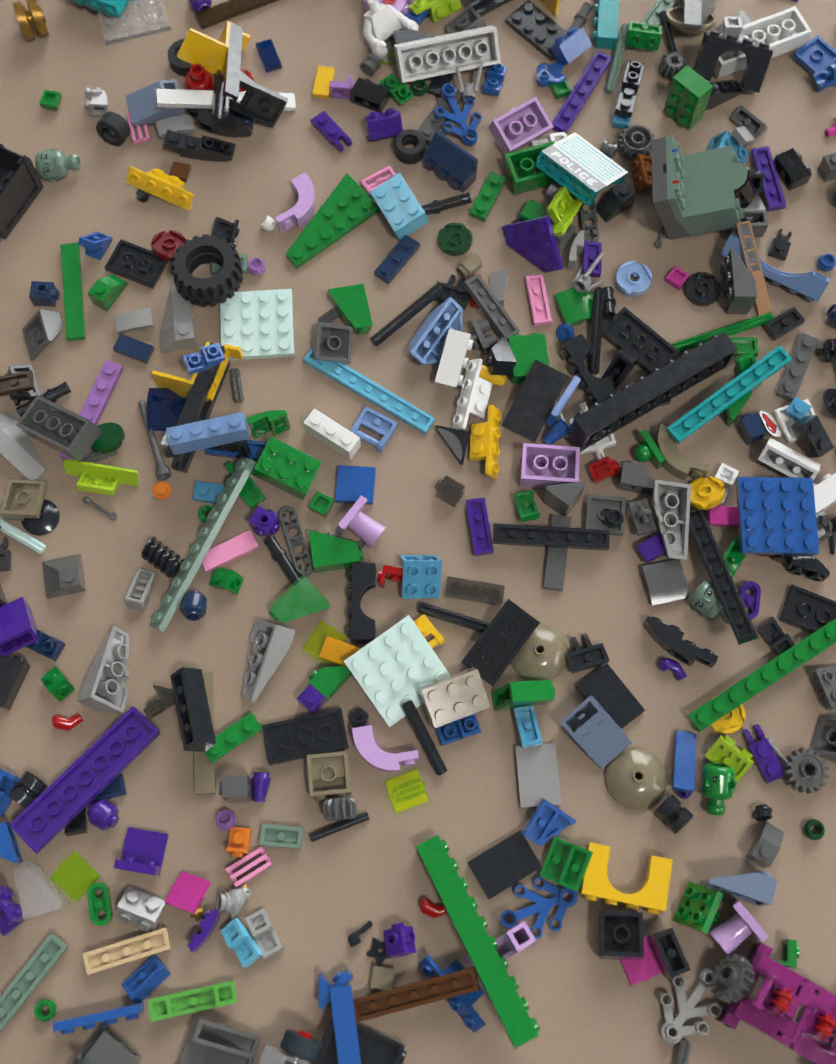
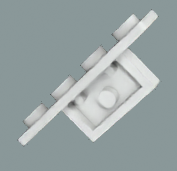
M480 358L469 360L466 366V374L453 418L452 428L464 430L469 414L479 419L485 416L493 383L479 377L483 362Z

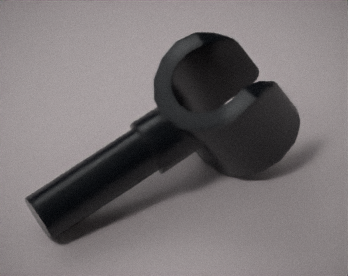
M140 189L136 192V195H138L137 199L144 203L152 195Z
M371 921L349 935L348 942L351 947L361 943L359 936L373 925Z

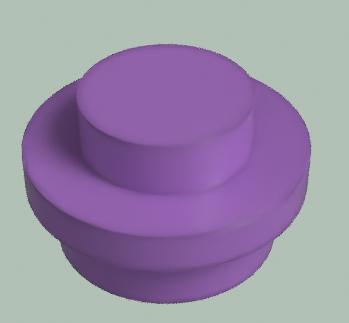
M258 257L252 258L248 263V270L253 275H260L266 269L265 262Z
M222 810L217 814L216 825L220 830H230L236 824V815L232 811Z

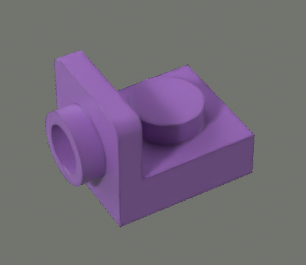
M348 75L347 82L330 81V98L351 100L350 93L355 85V82H352V75Z

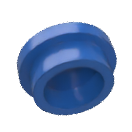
M831 254L821 255L817 261L818 267L823 271H831L836 265L835 257Z
M567 323L561 324L556 330L557 338L563 342L573 338L574 328Z

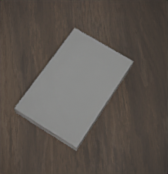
M556 743L542 744L523 749L521 745L515 746L520 808L537 807L542 798L554 806L562 805Z

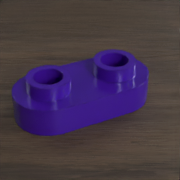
M748 581L742 585L739 594L745 608L750 610V614H748L750 619L753 620L759 613L761 588L757 583ZM746 590H750L752 595H748Z

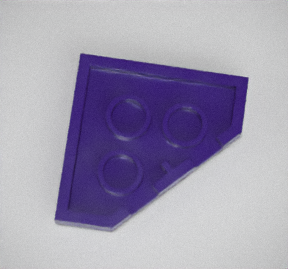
M549 216L502 226L506 244L545 273L564 268Z

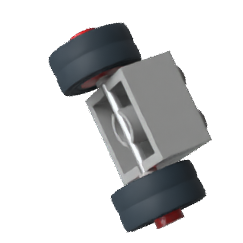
M286 1029L280 1043L281 1049L265 1046L259 1064H311L316 1062L322 1048V1043L312 1038V1034L304 1030L297 1032Z

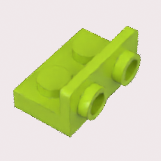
M721 734L706 752L705 757L712 763L731 766L735 771V780L738 782L753 765V756L746 749H739L731 737Z

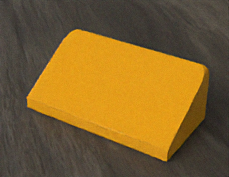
M326 636L319 657L341 666H346L343 661L361 648Z

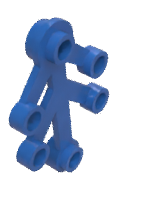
M446 83L443 85L440 93L442 98L448 101L454 114L445 111L442 107H437L434 111V116L437 119L445 118L461 127L459 129L452 126L450 122H444L441 127L443 133L449 134L451 132L460 136L466 145H474L478 140L476 128L482 116L480 113L474 112L470 118L472 123L468 127L466 120L470 109L474 106V100L470 97L466 98L463 102L464 108L461 113L453 97L455 87L452 84Z
M537 877L533 881L534 888L536 890L544 889L555 895V897L546 899L527 890L524 885H517L514 888L515 896L518 898L524 897L536 904L516 912L511 910L504 911L500 916V922L504 927L512 928L518 920L539 912L535 925L530 928L531 932L534 928L539 929L540 934L535 937V939H539L542 936V928L551 907L559 905L555 918L549 921V928L552 931H559L562 928V919L567 907H572L577 902V892L564 886L558 888L546 882L542 877ZM537 880L543 881L542 888L536 886ZM518 887L524 889L523 895L517 894L516 890ZM565 892L569 893L571 896L569 901H566L563 898V894ZM506 915H510L512 917V922L510 924L505 922ZM554 920L558 921L559 927L557 929H554L552 927V922Z

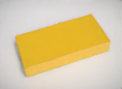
M318 66L312 92L313 97L330 98L329 86L330 81L334 80L335 68Z

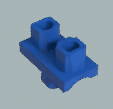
M829 65L826 70L812 75V79L815 82L814 88L817 92L824 91L825 88L830 86L836 87L835 65Z

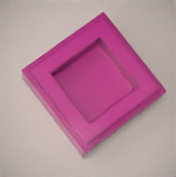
M674 266L664 281L680 290L690 275Z

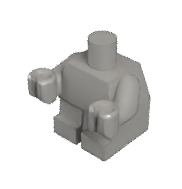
M85 87V96H91L90 101H85V109L90 110V116L102 117L107 112L108 107L105 91L101 90L100 87H95L94 89Z

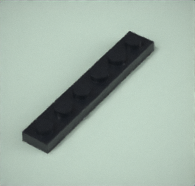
M494 523L493 544L608 551L610 530Z

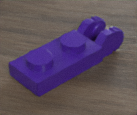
M325 111L311 119L313 127L340 153L344 151L340 140L347 146L353 144L348 135Z
M758 724L753 725V731L759 740L754 743L747 729L742 730V735L748 745L747 749L753 756L752 758L765 783L768 784L785 776L783 774L784 770L768 739L765 738L761 727Z

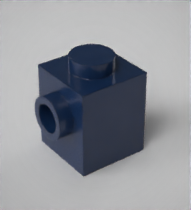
M32 281L29 298L34 306L56 307V300H59V290L53 282Z
M758 412L752 415L750 413L745 414L740 418L736 426L746 445L763 439L768 432Z

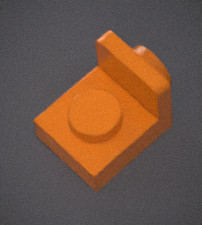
M239 827L230 829L228 847L225 850L230 853V857L243 858V854L249 855L252 829Z

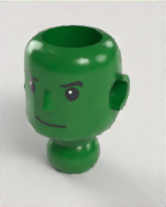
M708 763L702 768L700 793L704 797L709 798L705 808L708 814L722 816L725 813L724 800H729L733 796L737 785L735 771L731 766Z

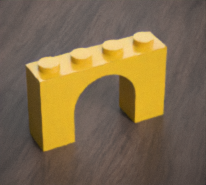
M591 842L587 844L586 849L592 851L593 854L580 886L579 894L584 895L585 900L596 902L597 898L605 900V904L617 906L618 903L626 904L627 909L637 911L639 907L646 908L647 913L655 915L666 911L672 859L653 855L649 856L643 886L633 894H624L617 891L611 885L607 876L610 846Z

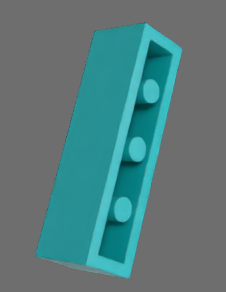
M595 0L598 1V3H595L594 14H597V17H594L593 27L596 30L593 31L592 41H595V48L615 50L618 35L619 0Z

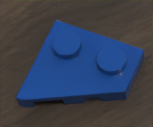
M542 798L521 834L538 846H541L549 838L560 834L561 830L567 826L575 824L576 820Z

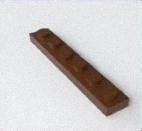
M470 967L354 998L356 1023L478 991L480 986L475 968Z

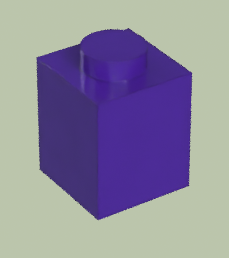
M311 684L296 698L298 703L310 714H316L327 702L325 696Z

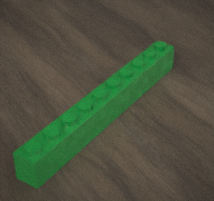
M439 835L417 845L416 851L514 1050L538 1038L539 1034L537 1031L540 1030V1027L534 1017L530 1018L527 1012L530 1008L524 996L520 998L516 990L519 986L514 976L509 977L506 971L509 966L503 955L499 957L496 951L498 944L493 935L489 937L486 931L488 924L483 915L479 917L476 911L479 908L473 896L469 897L466 891L469 887L464 877H459L457 873L459 867L454 858L450 859L447 853L449 847L445 839L441 840Z

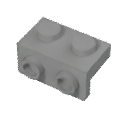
M128 886L116 906V918L125 924L130 923L138 926L143 931L153 932L156 930L157 922L166 907L165 900Z

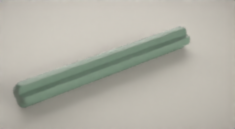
M625 23L621 25L605 88V93L610 95L615 90L626 46L628 24Z

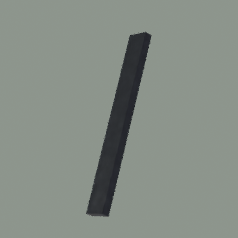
M691 510L689 517L690 533L738 645L758 639L756 630L703 510Z

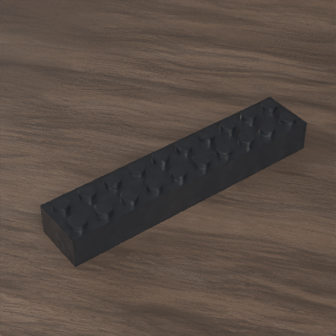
M725 332L720 335H713L708 342L704 344L699 343L692 351L682 353L675 361L672 359L661 369H654L650 372L649 376L638 378L633 385L624 386L615 395L610 394L600 404L597 402L586 412L581 411L573 417L574 420L570 425L567 435L576 447H580V452L661 406L667 400L673 399L726 368L738 348Z

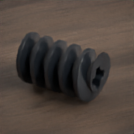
M155 537L151 538L142 551V558L148 560V563L159 569L161 573H165L168 578L174 577L178 574L180 565L185 559L179 562L180 555L173 557V550L167 553L168 546H164L161 549L163 543L161 541L156 543L157 539Z

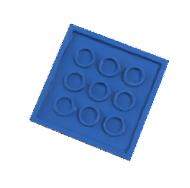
M737 477L735 479L741 554H819L813 478Z

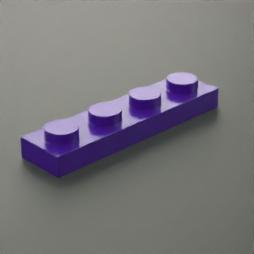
M769 146L752 148L750 153L755 170L764 173L762 194L767 211L785 209V198Z

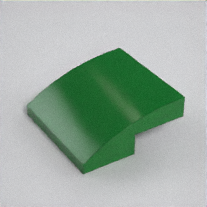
M571 288L554 294L553 297L564 323L575 326L581 325L584 321L592 320L594 297L592 290L589 293H580Z
M285 410L266 411L246 418L254 439L270 431L275 437L291 429Z
M555 836L539 876L578 892L593 852Z

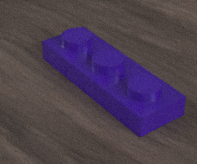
M485 498L466 500L474 556L493 554L494 550Z

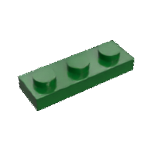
M490 172L469 211V216L483 222L486 221L506 183V177Z
M251 712L215 736L216 745L203 753L210 763L213 764L263 729Z

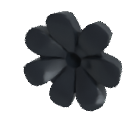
M827 339L823 343V348H816L815 351L816 356L823 355L827 363H831V357H834V351L831 350L832 339Z

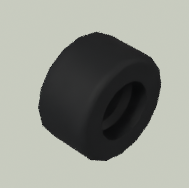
M106 112L96 125L99 136L113 146H121L131 133L128 122L115 112Z
M407 129L396 136L395 155L398 160L405 164H415L424 158L426 143L422 133L417 130ZM407 145H414V146H416V147L413 148V149L405 148V146H407Z

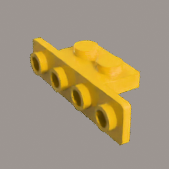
M132 166L129 167L126 178L127 184L185 210L191 209L194 194L184 190L185 182L181 181L178 177L169 176L161 169H152L146 173Z
M488 405V422L471 424L469 459L473 462L486 460L485 474L495 480L499 472L498 455L500 454L499 438L501 432L499 427L501 412L494 405Z

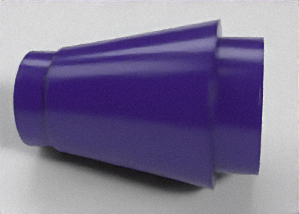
M253 772V777H251L253 801L265 802L271 778H269L270 773Z

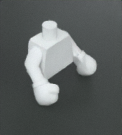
M369 0L370 10L363 15V35L369 43L372 54L379 60H382L387 55V47L384 40L393 35V31L400 30L401 28L418 31L419 27L415 21L403 16L393 6L383 3L379 4L378 0Z

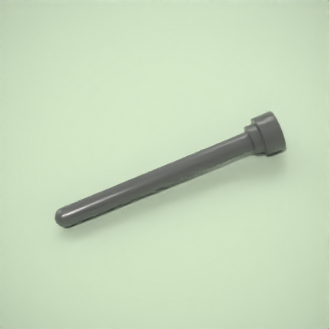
M140 400L138 406L157 464L155 471L157 480H167L172 476L170 468L164 464L144 400Z

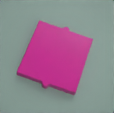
M182 871L175 884L171 886L172 889L165 903L194 914L201 900H204V895L211 882Z
M648 936L644 937L643 960H620L630 986L644 980L649 981V978L663 973Z

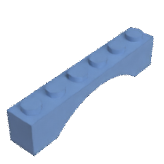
M731 233L720 255L725 259L730 249L734 248L747 267L740 236ZM760 259L764 278L772 279L771 282L778 286L782 284L787 286L788 290L795 294H798V292L804 294V298L813 302L814 300L819 301L830 281V278L815 271L806 273L783 272L769 266Z

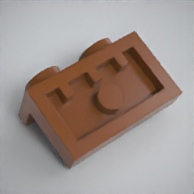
M639 154L630 163L636 193H640L644 188L653 190L652 156Z

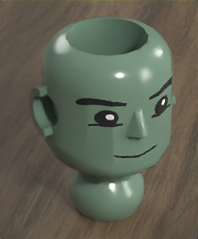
M55 148L44 149L43 152H39L35 157L38 175L44 180H49V182L60 181L59 178L66 177L69 169L77 171L81 168L80 158L77 154H70L66 157L61 150H55Z
M703 581L690 597V604L695 608L694 611L701 614L702 617L706 616L710 619L719 615L724 623L729 624L712 582Z

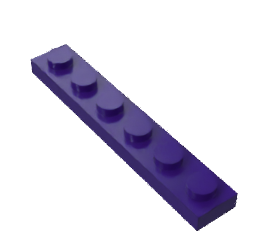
M597 50L552 122L553 130L559 133H568L610 65L612 56Z

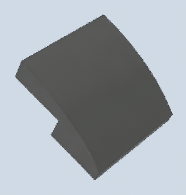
M673 559L641 566L650 605L690 598L680 560Z

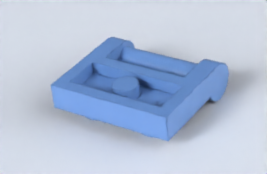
M365 406L350 431L360 437L361 440L377 447L378 451L383 452L398 427V422ZM361 426L381 436L382 439L379 441L360 431Z

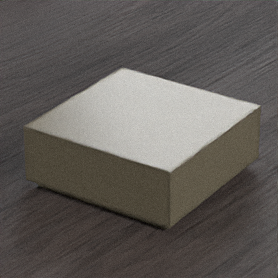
M373 966L370 988L379 990L391 989L394 968Z

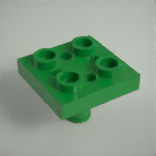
M688 881L672 921L708 934L711 924L718 922L714 917H720L717 909L724 894L718 890Z

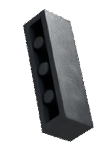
M181 667L171 674L170 677L184 751L205 752L216 745L202 669Z

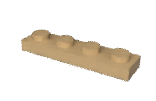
M165 927L83 953L87 975L172 949L168 928Z

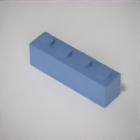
M243 412L166 428L169 446L174 455L250 439L247 421Z

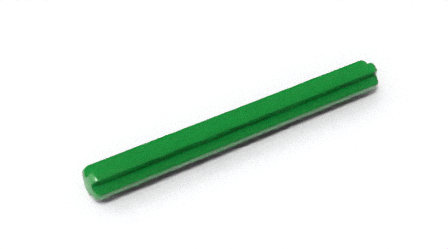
M768 312L674 342L672 346L681 352L694 348L699 343L704 344L708 342L715 334L720 335L725 332L727 336H731L763 326L773 320L774 316L772 312Z

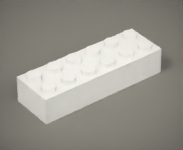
M795 6L743 25L741 36L742 41L746 38L753 40V44L759 45L760 42L769 44L770 48L774 51L771 57L773 58L804 46L808 42L812 31ZM730 50L722 54L717 60L713 71L716 77L720 78L746 68L747 60L745 54L739 50Z
M492 25L394 45L399 80L402 83L454 73L457 67L460 71L479 68L481 61L483 62V67L501 63L497 28Z

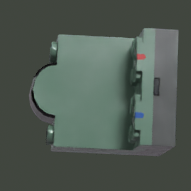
M673 135L651 140L653 204L669 239L737 227L736 223H740L741 219H744L743 209L750 205L755 197V189L748 167L738 161L737 152H733L732 145L683 155L678 141L675 142Z

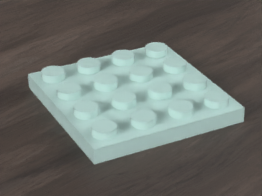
M292 289L234 292L235 295L231 299L227 298V301L222 304L220 302L221 346L228 344L239 347L243 354L242 359L230 357L229 361L295 357Z
M409 615L343 661L388 727H391L406 716L402 708L403 703L412 700L416 708L422 704L417 688L451 676Z

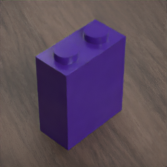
M23 597L0 607L1 657L39 641L31 608Z

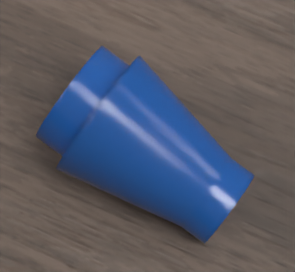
M562 419L555 420L543 440L548 445H552L566 436L570 427Z

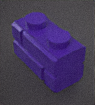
M394 108L385 110V113L371 112L368 114L369 116H365L367 135L370 141L397 136L403 131L401 114Z

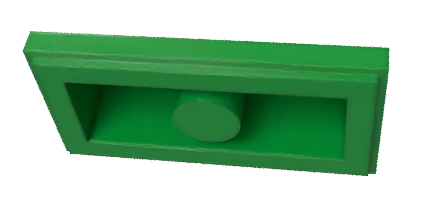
M529 200L519 216L525 220L540 218L545 213H548L547 207Z

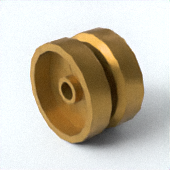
M37 0L26 1L28 11H26L23 2L12 3L26 41L35 38L33 27H36L40 36L49 34L45 16Z

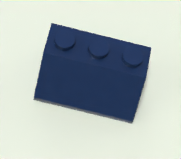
M437 130L424 153V166L429 171L432 170L441 180L451 184L455 190H459L462 193L476 181L478 159Z

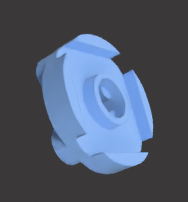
M629 261L620 266L615 282L618 289L626 297L639 296L650 288L652 273L646 265L637 264L636 261ZM630 276H633L634 278L637 277L638 279L636 281H631Z

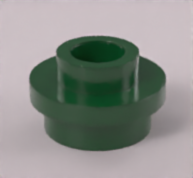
M423 79L415 80L411 85V91L417 96L425 95L428 91V85Z
M810 819L804 824L803 831L807 838L819 840L824 836L825 828L819 820ZM811 826L816 828L815 834L811 832Z

